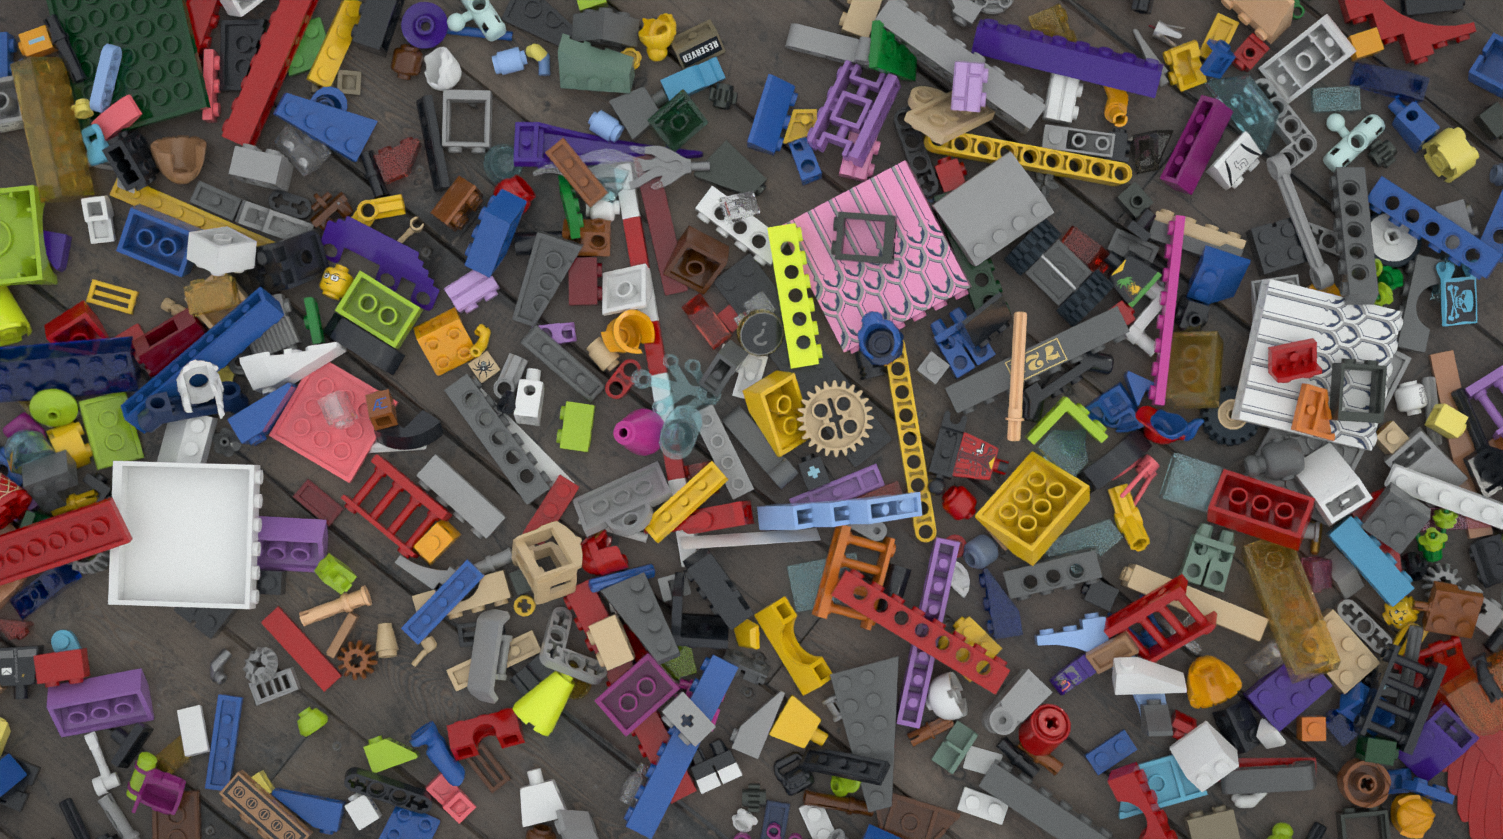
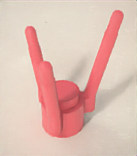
M1148 454L1143 458L1140 457L1126 470L1112 479L1115 480L1137 466L1135 471L1138 475L1120 494V497L1124 498L1142 477L1146 479L1133 501L1135 506L1140 501L1152 479L1157 475L1156 471L1160 467Z

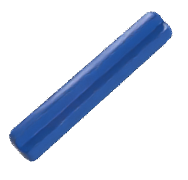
M652 564L592 578L589 580L588 586L591 592H598L643 572L647 579L655 576V569Z

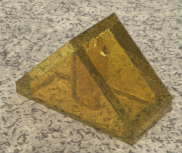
M181 735L156 755V769L174 775L192 757L185 756Z

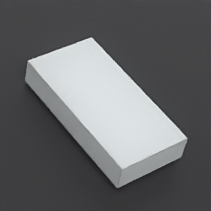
M197 705L177 710L185 756L190 757L210 752L202 706Z

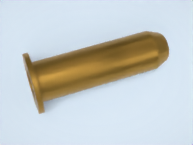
M1320 523L1318 542H1314L1311 539V555H1318L1320 552L1323 523Z

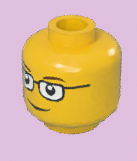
M336 264L335 268H326L319 284L320 289L323 291L322 294L337 301L343 298L354 281L353 276L348 274L349 269Z

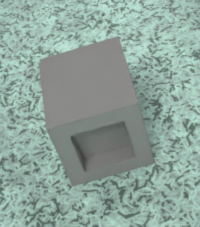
M675 574L658 578L663 602L673 599ZM686 575L684 580V596L691 594Z

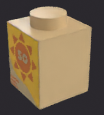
M1394 421L1385 422L1376 431V445L1385 455L1393 454L1409 439Z

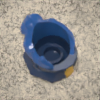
M869 311L863 316L861 320L862 327L858 331L859 351L872 365L888 366L893 364V361L902 355L904 335L891 320L883 319L881 313Z

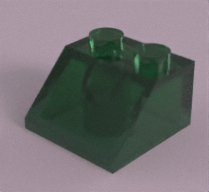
M684 89L647 120L650 128L659 140L674 152L709 123Z

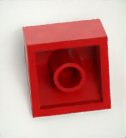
M84 300L44 325L47 340L73 371H76L114 346L99 318Z

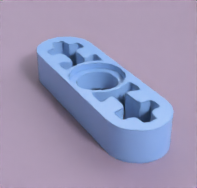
M106 44L101 51L90 98V109L92 111L103 113L110 107L122 57V50L119 46Z

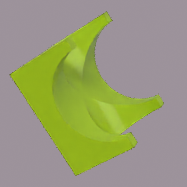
M35 185L0 188V286L58 284L57 275L52 271L47 258L43 236V210L45 203L50 201L49 191Z

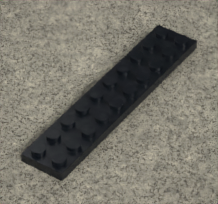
M750 253L715 279L714 285L744 323L752 315L763 312L773 314L780 320L783 327L782 340L778 347L768 353V355L780 371L795 373L804 400L810 399L807 391L815 394L814 386L817 385L820 389H823V382L825 381L829 387H831L833 380H836L837 387H840L842 381L846 382L847 389L851 386L822 347L823 358L818 359L819 364L791 369L778 289ZM795 313L792 318L794 324L803 325L804 323ZM805 335L799 336L796 344L799 348L805 349L809 347L810 339ZM846 397L838 399V409L844 411L849 407V401ZM828 398V404L832 412V417L829 418V421L835 423L838 438L841 439L842 433L838 425L841 415L835 414L832 399ZM818 404L814 408V413L817 417H823L827 412L824 404ZM868 411L867 415L873 416L874 419L867 420V424L873 426V428L865 429L869 438L862 436L860 439L864 445L855 443V452L847 448L846 457L854 468L892 440L871 411ZM847 420L844 423L845 432H854L856 424L853 420ZM829 426L824 427L832 438V428Z

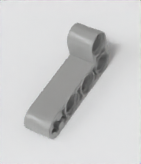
M791 24L785 45L786 48L840 63H845L846 60H849L853 65L858 64L861 68L873 70L869 68L868 60L871 38L860 37V39H855L800 24Z
M1260 78L1252 83L1248 89V96L1287 145L1277 154L1283 153L1288 155L1291 159L1290 167L1292 169L1316 150L1317 141L1268 79ZM1263 87L1264 91L1258 94L1256 92L1258 88ZM1269 96L1272 97V98H1271L1269 101H1267L1266 103L1263 102V101H1264L1265 99H1267ZM1272 103L1279 106V114L1271 112L1270 105ZM1285 122H1291L1294 125L1295 130L1293 133L1285 130ZM1300 140H1304L1309 144L1308 151L1300 149Z

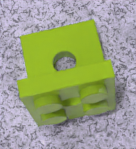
M1064 396L1025 435V438L1035 445L1061 416L1067 412L1098 442L1103 443L1109 437L1104 433L1107 428L1096 419L1092 421L1088 417L1090 412L1080 403L1075 405L1068 397Z

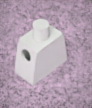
M528 368L526 380H519L515 403L516 408L514 410V417L518 424L540 426L545 390L543 382L540 381L541 370ZM529 392H535L531 396L527 395Z
M541 768L527 771L530 784L520 788L523 827L558 819L556 811L559 809L567 810V807L555 780L549 779L544 781Z

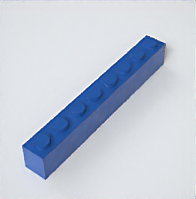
M260 286L120 405L124 419L145 434L146 431L138 423L137 415L146 408L145 401L149 396L167 392L168 398L180 396L176 381L181 369L193 360L211 362L218 366L217 372L226 367L233 358L241 354L253 341L260 338L266 330L280 321L284 316L280 302ZM195 374L189 380V383L194 387H200L208 382L207 376L203 374Z
M711 654L710 658H704L700 666V670L703 672L699 679L694 678L689 688V691L692 692L689 699L710 721H712L739 668ZM685 715L681 716L683 720L682 726L685 724L690 726L692 724L690 721L691 715L688 717ZM675 725L672 728L669 727L667 733L670 734L667 743H661L656 753L659 756L656 764L651 763L645 776L648 777L645 786L640 785L634 798L638 799L634 807L629 806L623 818L626 820V827L649 839H652L700 745L699 743L697 746H693L690 743L687 746L678 737L681 732Z

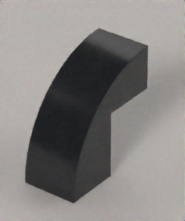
M422 410L405 428L395 425L376 431L374 429L378 443L398 450H412L433 443L444 434L441 422L425 410Z

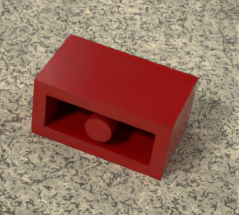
M87 648L34 656L37 684L45 683V687L59 686L60 681L69 680V684L84 682L83 678L90 676Z

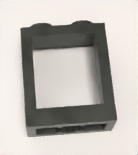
M838 212V217H834L833 231H837L836 241H832L831 254L835 255V260L894 264V239H896L897 216ZM846 219L885 222L882 257L843 254Z
M1341 358V363H1333L1329 408L1332 419L1330 420L1383 423L1387 366L1379 365V361L1364 360V364H1356V359ZM1345 370L1372 372L1369 413L1342 411Z
M1380 805L1358 810L1356 806L1342 807V811L1335 812L1338 839H1347L1345 819L1377 816L1379 839H1391L1388 810L1380 807Z

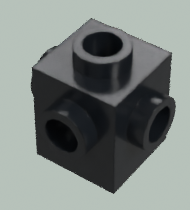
M1182 294L1178 305L1175 307L1174 323L1179 326L1178 329L1185 333L1191 334L1192 331L1201 333L1202 328L1208 322L1210 306L1207 303Z

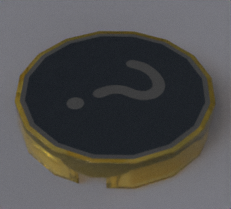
M765 309L753 310L740 321L737 328V339L742 348L749 354L766 356L774 352L781 345L784 337V326L780 318L772 311Z

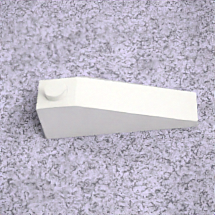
M333 342L307 346L305 351L292 350L291 348L284 349V353L281 355H270V352H263L239 359L252 389L263 396H267L288 382L293 384L347 352L343 345Z

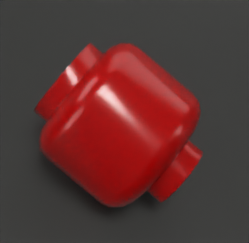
M951 486L943 494L942 507L954 520L960 521L964 518L968 520L975 514L977 500L964 486Z

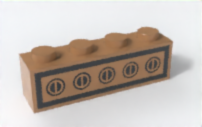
M243 769L237 772L219 793L223 797L222 801L230 808L235 807L241 813L239 816L246 823H253L258 828L257 832L264 839H308L313 834L312 830Z

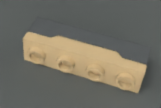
M1161 209L1160 212H1154L1156 218L1148 227L1147 231L1151 236L1147 241L1166 246V244H1170L1167 226L1168 222L1172 221L1174 212ZM1185 218L1182 253L1200 258L1205 245L1241 257L1246 240L1240 239V234L1230 231L1225 234L1219 232V228L1216 226L1205 224L1204 227L1196 224L1197 220L1193 218Z

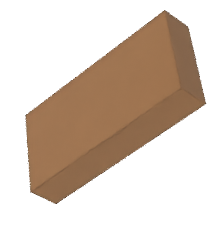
M354 612L348 613L326 655L333 659L339 655L340 649L344 646L360 618L358 614Z
M1127 631L1086 652L1085 657L1096 672L1100 674L1113 667L1114 658L1132 657L1139 653V648Z

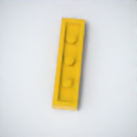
M358 0L341 1L306 80L322 88L332 85L353 39L351 37L353 26L359 23L361 17L359 15V8L362 2Z
M711 461L653 513L652 519L647 527H645V530L657 543L661 542L729 479Z

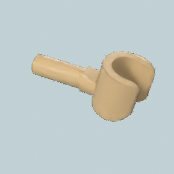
M418 217L412 218L410 220V227L397 241L403 243L413 233H420L424 228V223L419 228H415L413 223L418 220Z
M433 636L421 642L424 650L412 661L411 664L416 667L424 656L437 647V642Z

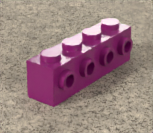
M1201 95L1160 179L1172 189L1192 195L1233 111L1220 100Z

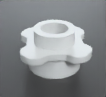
M742 808L738 809L737 815L732 816L734 827L741 832L751 831L752 826L758 823L756 817Z

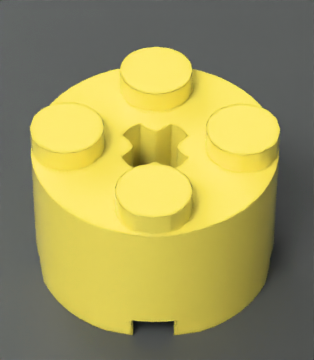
M1459 127L1455 129L1446 128L1422 146V150L1426 148L1427 153L1424 155V158L1430 169L1438 177L1441 175L1446 177L1447 179L1444 181L1447 183L1454 181L1474 167L1476 160L1479 158L1478 151L1469 145L1465 139L1464 131Z

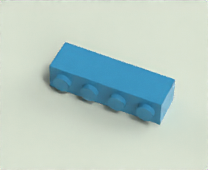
M1346 516L1329 530L1326 535L1388 606L1394 607L1414 589L1411 585L1412 578L1404 570L1400 572L1396 568L1395 564L1397 561L1388 552L1384 554L1379 548L1381 543L1372 534L1370 536L1367 535L1361 527L1363 522L1357 516L1354 518Z

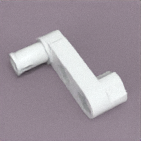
M1160 279L1145 293L1151 299V302L1129 326L1130 332L1126 333V339L1133 345L1136 343L1150 357L1155 353V341L1144 333V329L1163 307V305H1159L1160 292L1165 289V284Z

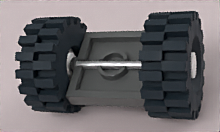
M1044 219L1003 260L1019 276L1025 272L1059 306L1056 312L1071 327H1074L1109 293L1114 284L1098 269L1093 272L1058 239L1062 233L1047 219Z

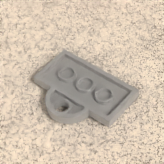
M656 461L574 498L572 501L587 537L608 527L616 535L630 536L647 527L653 516L652 507L668 501L673 495L659 462ZM637 520L634 524L627 525L630 521Z

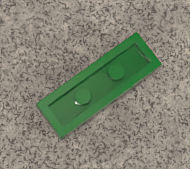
M558 175L559 192L571 239L581 238L580 228L584 227L582 214H577V212H580L578 198H573L576 197L575 189L563 175Z

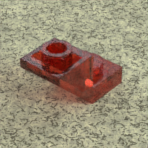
M1071 226L1061 241L1093 272L1098 269L1104 274L1109 267L1103 261L1108 252L1078 228Z
M700 293L682 306L684 312L713 350L732 336Z
M0 617V629L8 640L18 639L20 641L30 633L29 628L34 625L32 621Z

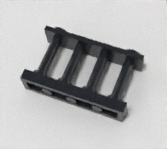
M1388 643L1387 647H1384L1381 651V662L1361 712L1354 719L1353 731L1364 736L1367 729L1395 740L1400 751L1412 755L1448 666L1434 661H1430L1425 666L1399 655L1400 646ZM1396 663L1422 674L1423 681L1421 686L1416 688L1390 677L1389 674L1393 664ZM1385 685L1413 696L1415 701L1412 708L1407 710L1380 699ZM1376 707L1404 718L1406 723L1403 731L1398 732L1371 721Z

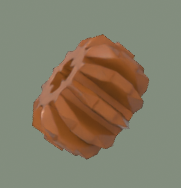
M362 640L357 641L356 647L350 641L348 642L349 649L346 647L340 649L345 656H337V660L344 661V664L339 665L338 668L339 670L347 668L344 673L345 677H348L353 672V680H357L359 674L362 679H366V671L371 674L374 673L375 670L370 665H377L378 661L372 660L371 657L377 653L375 651L368 652L371 648L370 643L362 648ZM355 654H357V657L361 656L363 659V661L360 662V666H358V663L354 664L352 661L353 659H355Z

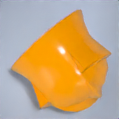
M630 309L612 320L607 325L606 331L601 332V336L606 348L610 352L640 354L642 353L641 349H639L640 341L642 344L653 343L655 332L652 321L645 313Z
M1411 792L1399 794L1391 805V820L1394 827L1401 835L1408 838H1423L1425 832L1432 826L1433 819L1436 816L1431 808L1433 802Z

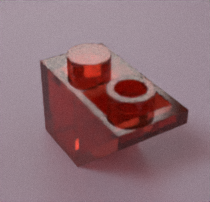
M408 137L400 141L399 146L394 148L391 146L384 147L378 150L379 154L374 156L383 180L387 185L410 175L422 146L418 138Z

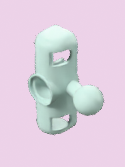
M460 0L467 9V12L463 14L453 13L447 19L448 28L455 32L461 31L465 23L473 19L489 41H495L506 33L505 24L489 0ZM478 4L485 5V8L482 10L474 9ZM484 23L489 28L487 33H485L482 28V25Z
M1338 113L1331 114L1326 120V125L1331 131L1338 132L1343 139L1323 157L1324 164L1333 173L1336 167H1346L1385 130L1384 121L1378 115L1370 114L1349 132L1344 126V117ZM1367 118H1372L1368 124L1364 123ZM1351 138H1356L1359 141V148L1352 146ZM1335 148L1339 149L1334 156L1330 154ZM1348 159L1349 161L1344 166H1342V163H1344Z

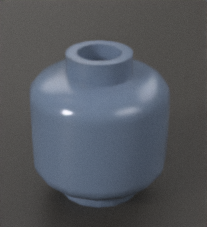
M978 535L964 546L963 557L965 562L972 568L984 569L998 558V544L987 535Z

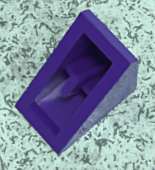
M43 230L47 257L56 270L63 272L67 267L72 237L66 234Z

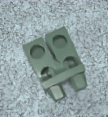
M1200 523L1196 533L1191 534L1190 542L1177 576L1183 574L1188 583L1221 593L1224 592L1233 554L1236 549L1233 546L1235 533L1221 530L1219 539L1216 541L1210 539L1214 527Z

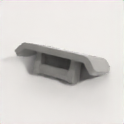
M491 609L482 612L477 618L467 688L470 694L478 700L495 704L499 699L494 692L495 680L506 681L507 679L506 668L510 642H512L513 637L512 635L502 634L503 625L510 619L507 611Z

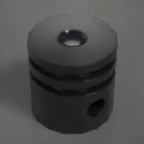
M860 351L854 353L857 367L861 370L859 372V375H862L860 380L888 374L884 370L886 366L872 365Z

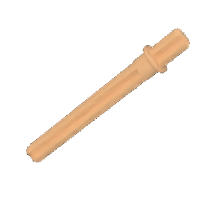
M1018 311L1014 313L1010 396L1008 417H1005V420H1008L1007 439L1009 441H1020L1021 421H1024V418H1022L1027 313Z

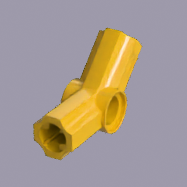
M398 194L364 200L358 205L351 218L371 227L377 219L404 215L406 212L403 196ZM366 204L374 206L375 212L372 217H367L363 213V208Z
M1125 483L1107 489L1115 512V523L1120 534H1124L1131 550H1136L1137 552L1145 550L1146 546L1150 544V540L1143 526L1140 512L1137 506L1134 505L1131 492L1124 498L1120 497V494L1128 484Z

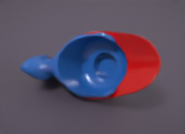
M1150 406L1139 408L1135 414L1136 419L1145 426V437L1156 444L1162 445L1173 443L1178 439L1184 441L1193 439L1199 427L1205 422L1204 419L1195 418L1188 423L1179 414L1168 413L1163 409L1157 410Z

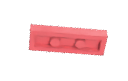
M204 49L203 77L211 108L203 110L202 120L207 123H217V117H220L221 105L217 103L218 93H221L220 79H218L220 56H218V52L214 49Z

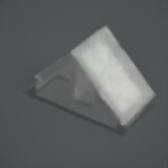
M753 191L718 199L726 225L761 213Z

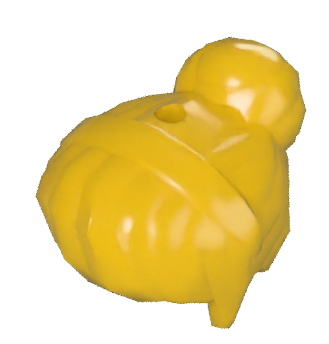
M668 13L660 14L657 20L654 18H642L644 25L638 32L642 44L647 47L646 52L649 59L653 62L665 59L668 53L667 47L672 43L677 32L676 21L672 14Z

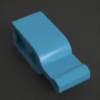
M714 57L660 81L671 105L704 90L708 86L725 80L726 77L717 57Z

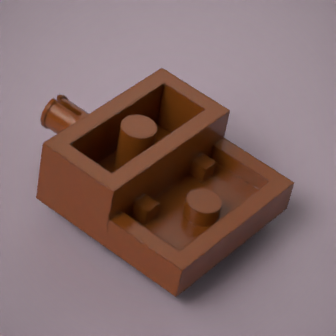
M1434 581L1428 602L1413 600L1412 610L1424 611L1422 624L1425 631L1472 639L1484 596L1483 593L1460 590L1456 584Z

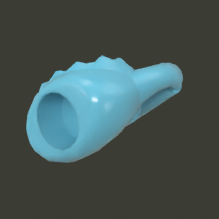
M93 124L84 128L81 133L87 149L89 164L95 166L107 162L108 160L102 150L109 145L104 138L100 126ZM96 134L97 139L91 142L89 136Z

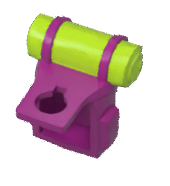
M142 752L138 756V759L135 761L133 775L127 785L126 795L135 801L132 813H136L141 802L152 807L154 811L175 815L182 800L186 781L156 769L157 758L149 752Z

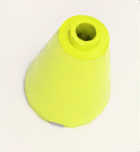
M0 286L1 347L22 341V335L27 333L29 336L32 333L30 323L7 286Z
M555 670L515 702L513 711L526 725L528 722L534 725L533 730L544 736H549L553 732L575 686L574 677Z

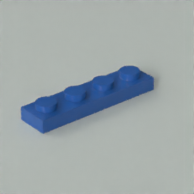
M467 559L401 629L419 645L485 575Z
M218 694L205 789L222 791L232 779L243 697Z

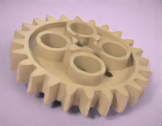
M833 380L831 387H829L825 381L823 382V389H820L817 385L814 386L815 394L807 391L809 400L801 399V402L806 406L805 408H798V411L803 413V417L796 418L797 421L803 422V425L798 430L806 431L802 439L810 438L808 446L811 447L816 444L817 453L824 448L825 456H828L830 450H833L834 457L838 456L839 450L846 456L847 448L854 452L856 451L855 443L864 445L860 439L862 436L869 438L865 429L873 428V426L867 424V420L874 419L873 416L867 415V412L872 407H865L864 405L869 400L868 398L860 399L862 390L856 393L853 392L855 385L852 384L847 389L846 382L842 381L840 387H837L836 380ZM841 397H846L849 401V407L844 411L837 407V401ZM828 398L832 399L835 414L841 415V419L838 420L842 433L841 439L838 438L835 423L829 421V418L832 417V412L828 404ZM818 404H824L827 408V412L823 417H817L814 413V408ZM847 420H853L856 424V428L852 433H847L844 430L843 425ZM826 426L831 427L833 430V436L829 440H824L821 437V430Z

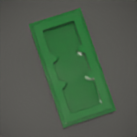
M314 297L304 298L307 316H304V323L306 329L311 332L313 345L325 344L317 299Z

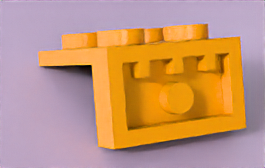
M455 307L413 328L416 339L437 376L476 358L470 353V349L474 344L464 328Z

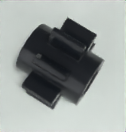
M1409 552L1402 556L1401 569L1412 578V582L1421 580L1427 574L1426 568L1429 566L1426 557L1421 558L1420 554L1416 552Z

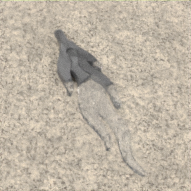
M630 146L631 151L638 154L655 156L652 160L636 158L614 149H600L579 155L583 162H601V164L589 168L597 179L611 177L626 180L624 183L608 182L604 184L605 188L618 190H633L655 178L662 177L651 185L653 190L671 185L682 176L690 174L691 171L710 170V161L691 162V159H686L662 146ZM555 164L545 165L533 172V176L544 173H556L563 176Z

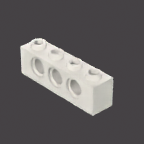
M711 186L695 208L698 212L697 217L706 224L712 222L717 226L716 231L725 238L728 236L736 240L734 245L740 250L746 252L748 249L755 255L753 259L762 266L768 264L771 267L773 259L768 227L714 186ZM719 208H724L727 210L728 216L724 220H718L714 215L715 211ZM738 222H743L747 226V230L743 234H737L733 230L734 225ZM756 236H761L765 239L766 244L762 248H756L753 246L752 240ZM784 242L781 245V252L786 247L788 242Z

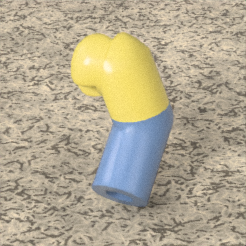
M539 44L527 46L526 55L538 61L539 76H550L549 53Z

